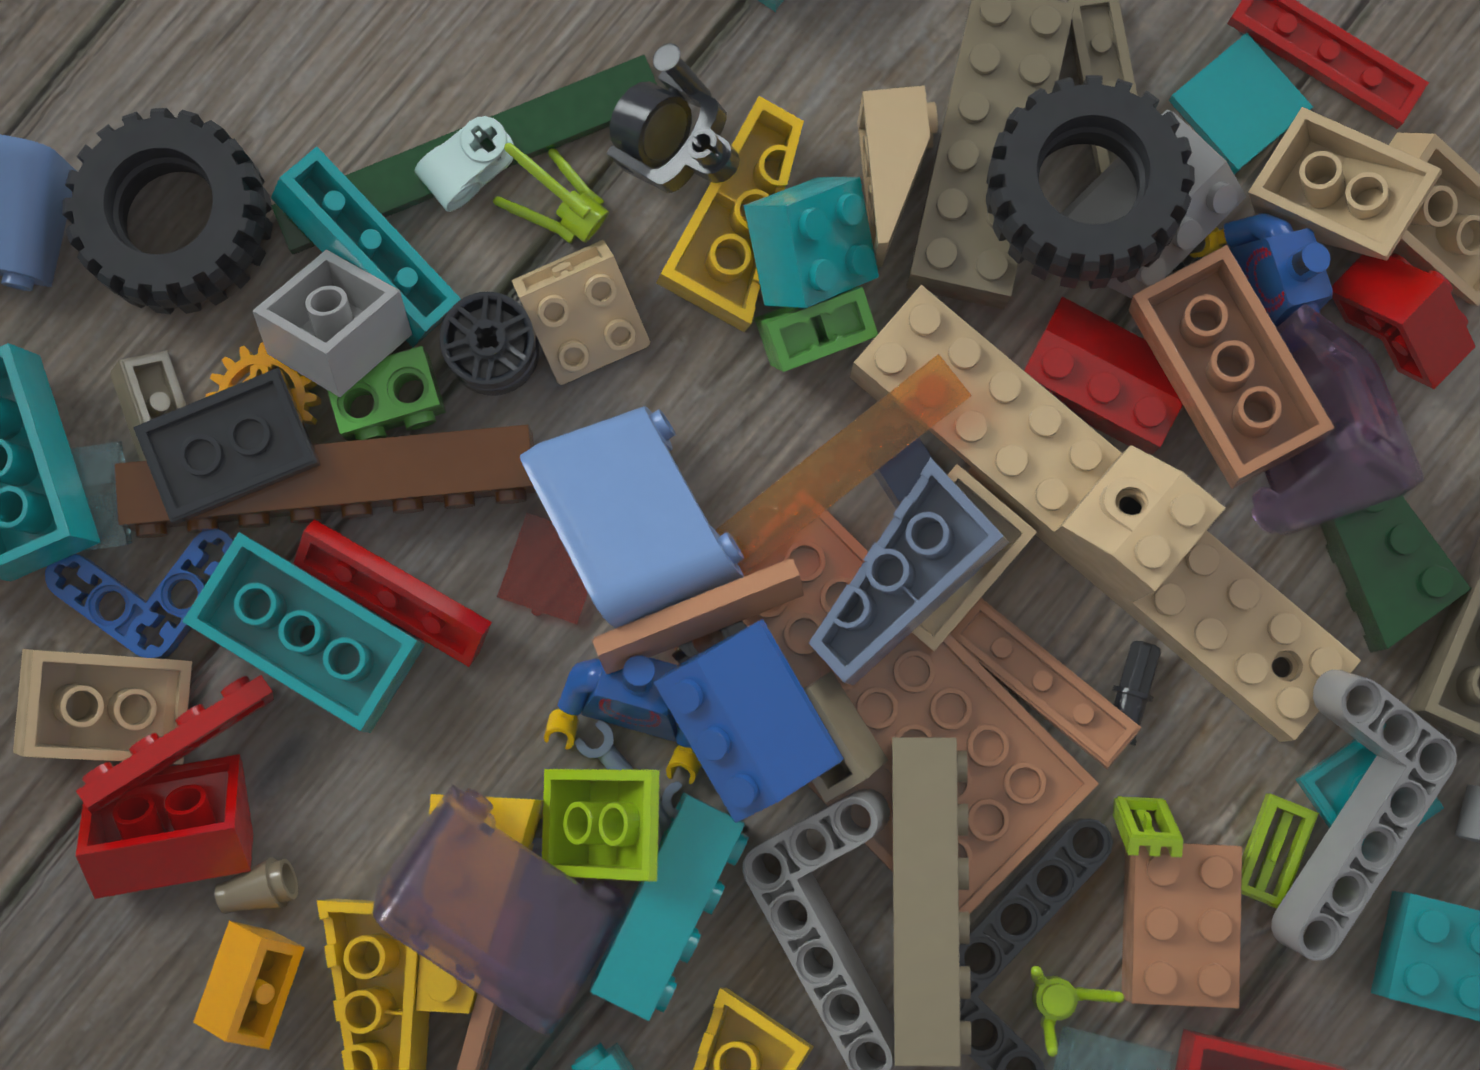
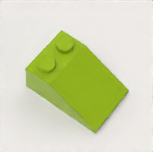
M544 769L541 875L657 881L659 770Z

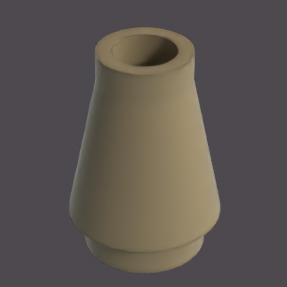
M269 857L251 867L250 872L240 873L228 881L218 883L215 886V899L220 911L224 914L234 911L285 908L288 901L294 900L298 896V881L291 863L285 858L276 860L273 857Z

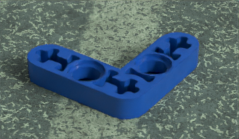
M219 529L199 533L147 601L90 559L78 554L48 565L45 570V581L47 587L54 595L136 655L143 658L163 659L176 650L192 628L182 622L191 607L179 609L172 602L171 592L178 582L190 580L196 585L199 596L206 582L202 577L188 572L187 569L191 564L202 569L209 559L208 553L204 551L207 544L211 543L217 546L224 541L225 544L222 547V552L225 554L232 544L234 537ZM211 562L203 573L211 576L219 562ZM80 565L81 567L77 575L88 584L96 587L90 594L70 584L64 588L63 585L66 582V578L61 574L62 570L66 566L75 569ZM98 579H102V583L97 585ZM118 592L124 597L126 603L125 611L118 619L107 621L101 616L99 610L100 602L106 594ZM88 597L84 605L82 603V600ZM160 605L167 613L182 619L178 626L174 622L167 620L159 632V635L164 639L160 647L150 645L147 648L144 647L147 642V637L142 633L146 626L156 628L166 617L156 613Z

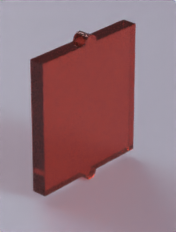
M526 513L497 598L532 609L534 616L538 617L544 613L578 625L588 592L552 521Z

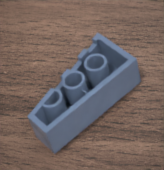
M931 458L920 473L921 476L909 495L904 497L894 512L893 519L878 542L873 544L863 559L864 563L849 585H846L809 641L813 649L844 683L855 685L1009 543L1001 532Z

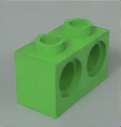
M860 286L808 308L781 307L754 318L770 365L782 372L870 340L878 335L864 289Z
M423 346L387 356L341 397L328 391L339 432L347 441L386 438L387 430L404 425L408 431L422 429L436 422L435 416L446 413L430 356ZM413 380L422 382L424 385L423 394L417 401L413 403H403L400 401L399 392L405 383ZM362 395L372 396L374 398V407L371 413L363 418L352 417L350 408L353 401Z

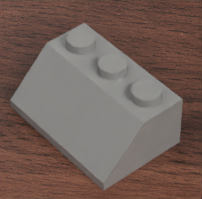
M1173 111L1171 112L1180 122L1176 136L1177 138L1187 137L1192 150V154L1187 162L1188 165L1195 167V183L1189 192V196L1192 199L1188 211L1169 246L1164 248L1160 257L1149 268L1142 266L1135 277L1123 283H1120L1117 278L1110 279L1108 287L1130 298L1134 294L1164 279L1246 198L1227 161ZM1118 157L1061 214L1072 220L1088 224L1107 223L1125 216L1133 207L1137 197L1136 182L1128 166Z

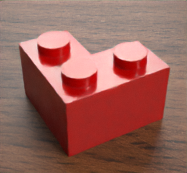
M1393 253L1387 261L1362 254L1332 285V298L1344 321L1381 339L1398 372L1432 389H1435L1476 347L1467 328L1469 324L1468 319L1458 309L1451 294L1453 292L1451 283L1439 272L1434 270L1425 272L1412 266L1405 258Z

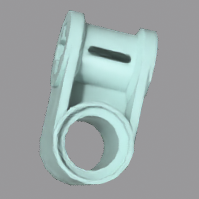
M487 116L476 117L445 143L427 153L417 164L415 173L443 208L451 212L469 202L485 184L510 165L513 157L505 151L504 146L506 143H512L513 145L514 143L497 120ZM487 137L496 146L490 153L483 149L480 144Z

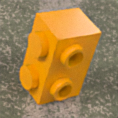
M229 921L193 1023L225 1042L269 1050L305 947L272 930Z

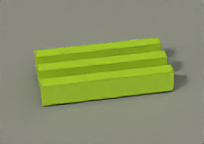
M1266 793L1242 856V895L1267 904L1272 908H1278L1293 884L1317 820L1318 812L1271 793ZM1277 808L1281 809L1282 812L1254 886H1249L1248 883ZM1296 815L1301 820L1273 895L1265 891L1293 816Z
M1121 796L1114 798L1113 817L1128 855L1139 856V847L1146 846L1149 856L1160 857L1161 847H1167L1171 857L1182 858L1184 840L1166 800L1163 798ZM1146 810L1154 811V818L1160 832H1155L1152 826V817Z

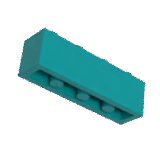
M315 147L279 177L271 199L322 253L328 250L400 290L412 335L406 341L412 348L442 323L448 311L461 300L451 287L318 147Z

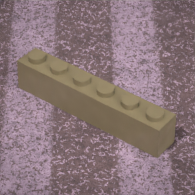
M957 737L892 738L895 1066L961 1067V1055H971V1021H960V999H970V966H959V944H970L969 912H959L958 891L969 890V858L958 857V836H968V804H957V783L968 782L967 751H957Z

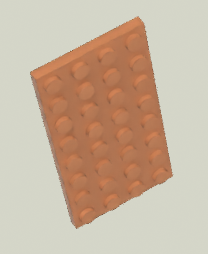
M804 489L741 551L744 559L738 562L744 576H748L787 559H793L800 574L804 596L742 621L748 627L761 619L764 620L803 688L832 671L888 758V761L869 778L825 803L812 781L806 785L827 806L854 791L864 788L873 789L882 794L887 800L890 809L889 821L884 829L864 844L892 872V738L957 737V751H967L968 782L957 783V804H968V836H958V857L969 858V890H958L959 912H969L970 915L1099 783L951 634L933 651L911 632L855 685L844 683L813 649L809 641L846 585H849L864 563L863 559L868 551ZM717 630L693 640V646L700 653L724 640L721 632ZM853 804L851 807L852 820L862 828H869L871 825L869 812L865 807Z

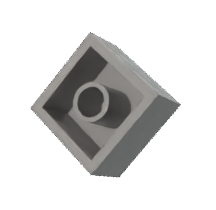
M325 250L252 310L267 354L338 397L347 392L412 335L400 290L328 250Z

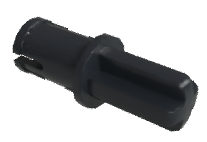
M1133 641L1130 645L1119 686L1114 685L1112 691L1117 693L1114 706L1140 726L1147 702H1153L1154 697L1149 695L1161 655V649L1148 642ZM1136 735L1135 738L1130 742L1129 745L1136 746V742H1137L1136 737H1137V735Z

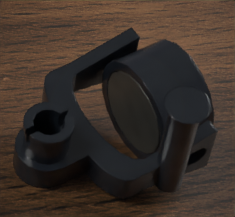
M672 43L659 47L653 56L654 67L662 71L658 79L668 90L647 81L639 82L625 92L612 113L610 139L613 145H611L606 153L624 172L666 193H673L679 190L690 180L694 173L713 183L724 182L736 173L740 159L738 152L733 146L720 136L727 120V112L715 98L711 97L710 90L680 57L679 47ZM688 103L701 108L699 118L690 136L692 113Z

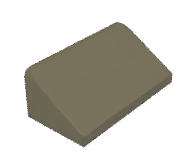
M167 350L119 360L110 373L140 461H146L133 427L186 406Z

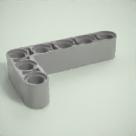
M1329 670L1317 679L1313 688L1315 706L1323 715L1377 757L1276 909L1271 922L1273 936L1279 943L1313 961L1325 960L1331 957L1338 949L1452 774L1457 759L1455 746L1448 738L1377 682L1342 670ZM1350 692L1349 700L1346 703L1347 695Z
M865 788L854 791L753 848L743 861V874L849 1070H892L895 1067L894 1020L812 871L866 843L886 827L890 817L887 800L881 793ZM853 804L861 805L869 812L871 817L869 828H862L852 820L851 807ZM808 829H815L824 836L826 841L825 852H818L809 845L807 840ZM765 853L773 854L780 861L782 866L780 876L774 875L766 869L764 865ZM790 900H797L804 905L808 914L807 922L799 921L792 916L789 910ZM815 947H822L829 951L834 961L833 968H826L819 964L814 955ZM840 994L853 997L858 1002L860 1014L855 1015L845 1011L840 1003ZM866 1042H875L880 1045L885 1052L886 1061H876L871 1058L865 1047Z

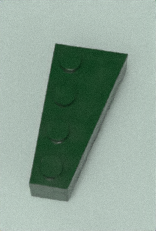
M1345 419L1334 426L1335 428L1325 440L1289 458L1312 515L1314 519H1318L1327 541L1326 549L1332 563H1336L1348 591L1345 593L1352 611H1356L1366 634L1363 637L1370 653L1393 646L1468 592L1471 587Z

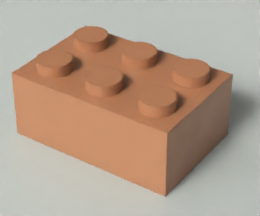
M1183 843L1182 858L1171 857L1167 847H1161L1160 857L1149 856L1146 846L1139 847V856L1128 855L1125 849L1121 992L1124 995V1000L1132 1004L1239 1008L1242 846Z

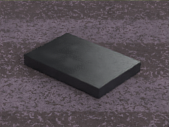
M279 367L133 427L170 522L174 525L320 465L284 373Z

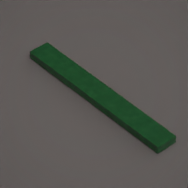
M645 54L490 116V118H494L503 126L505 132L513 141L514 146L529 158H533L548 152L551 148H558L610 127L612 113L619 99L629 88L639 82L650 81L656 85L657 82ZM460 129L345 176L384 218L435 198L415 173L417 164L427 153L445 143ZM488 137L480 143L488 153L496 148ZM513 158L507 168L518 164V162ZM276 203L271 205L292 255L316 246Z

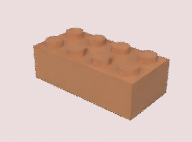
M1227 245L1133 295L1129 307L1130 314L1231 489L1325 440L1335 427Z

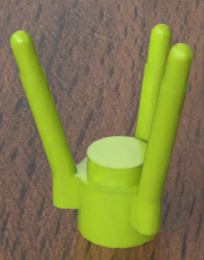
M506 143L504 146L505 151L563 201L556 211V215L562 221L560 223L499 196L494 198V205L557 233L569 244L576 237L584 243L588 242L609 215V211L602 206L604 200L586 185L556 149L551 148L548 151V155L578 193L575 190L572 192L566 190L512 143Z
M1034 966L1031 969V980L1035 984L1032 992V1001L1035 1008L1043 1015L1040 1025L1043 1028L1047 1053L1051 1057L1056 1056L1058 1053L1055 1031L1056 1021L1069 1018L1075 1012L1078 1001L1120 1003L1124 1000V995L1121 992L1084 987L1074 988L1070 982L1058 976L1045 977L1039 966Z

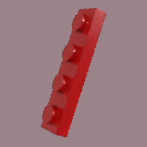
M1242 0L1227 23L1243 34L1248 33L1260 45L1396 129L1404 123L1429 84L1428 81L1297 0Z
M315 519L303 531L294 565L464 665L471 666L480 653L492 624L491 621Z
M247 675L235 680L220 692L223 696V699L207 709L202 704L196 705L181 714L175 720L178 727L164 736L159 737L155 732L136 742L129 748L132 754L129 758L114 767L109 761L88 772L82 778L85 785L76 790L86 808L93 815L274 700L273 691L263 676L259 675L252 681H250Z

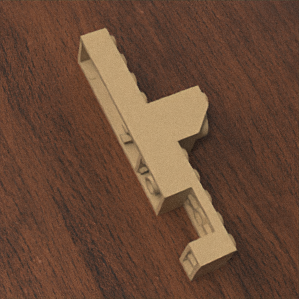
M920 285L854 361L850 378L887 410L894 403H897L971 466L968 473L1036 530L1037 533L1035 535L1279 742L1296 740L1319 712L1313 700V688L1317 679L1323 673L1329 670H1342L1351 673L1361 662L1356 655L1207 531L1225 509L1222 504L1185 473L1130 445L1121 453L924 286ZM1125 497H1131L1141 505L1140 513L1138 515L1124 514L1119 508L1120 500ZM1278 657L1286 659L1290 664V672L1285 677H1278L1272 670V664Z

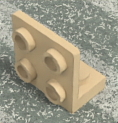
M604 240L511 280L532 322L535 334L553 374L560 385L566 384L650 345L649 337L614 255Z

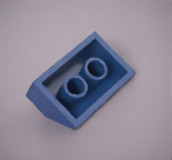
M763 619L681 662L654 682L735 823L781 801L844 759Z

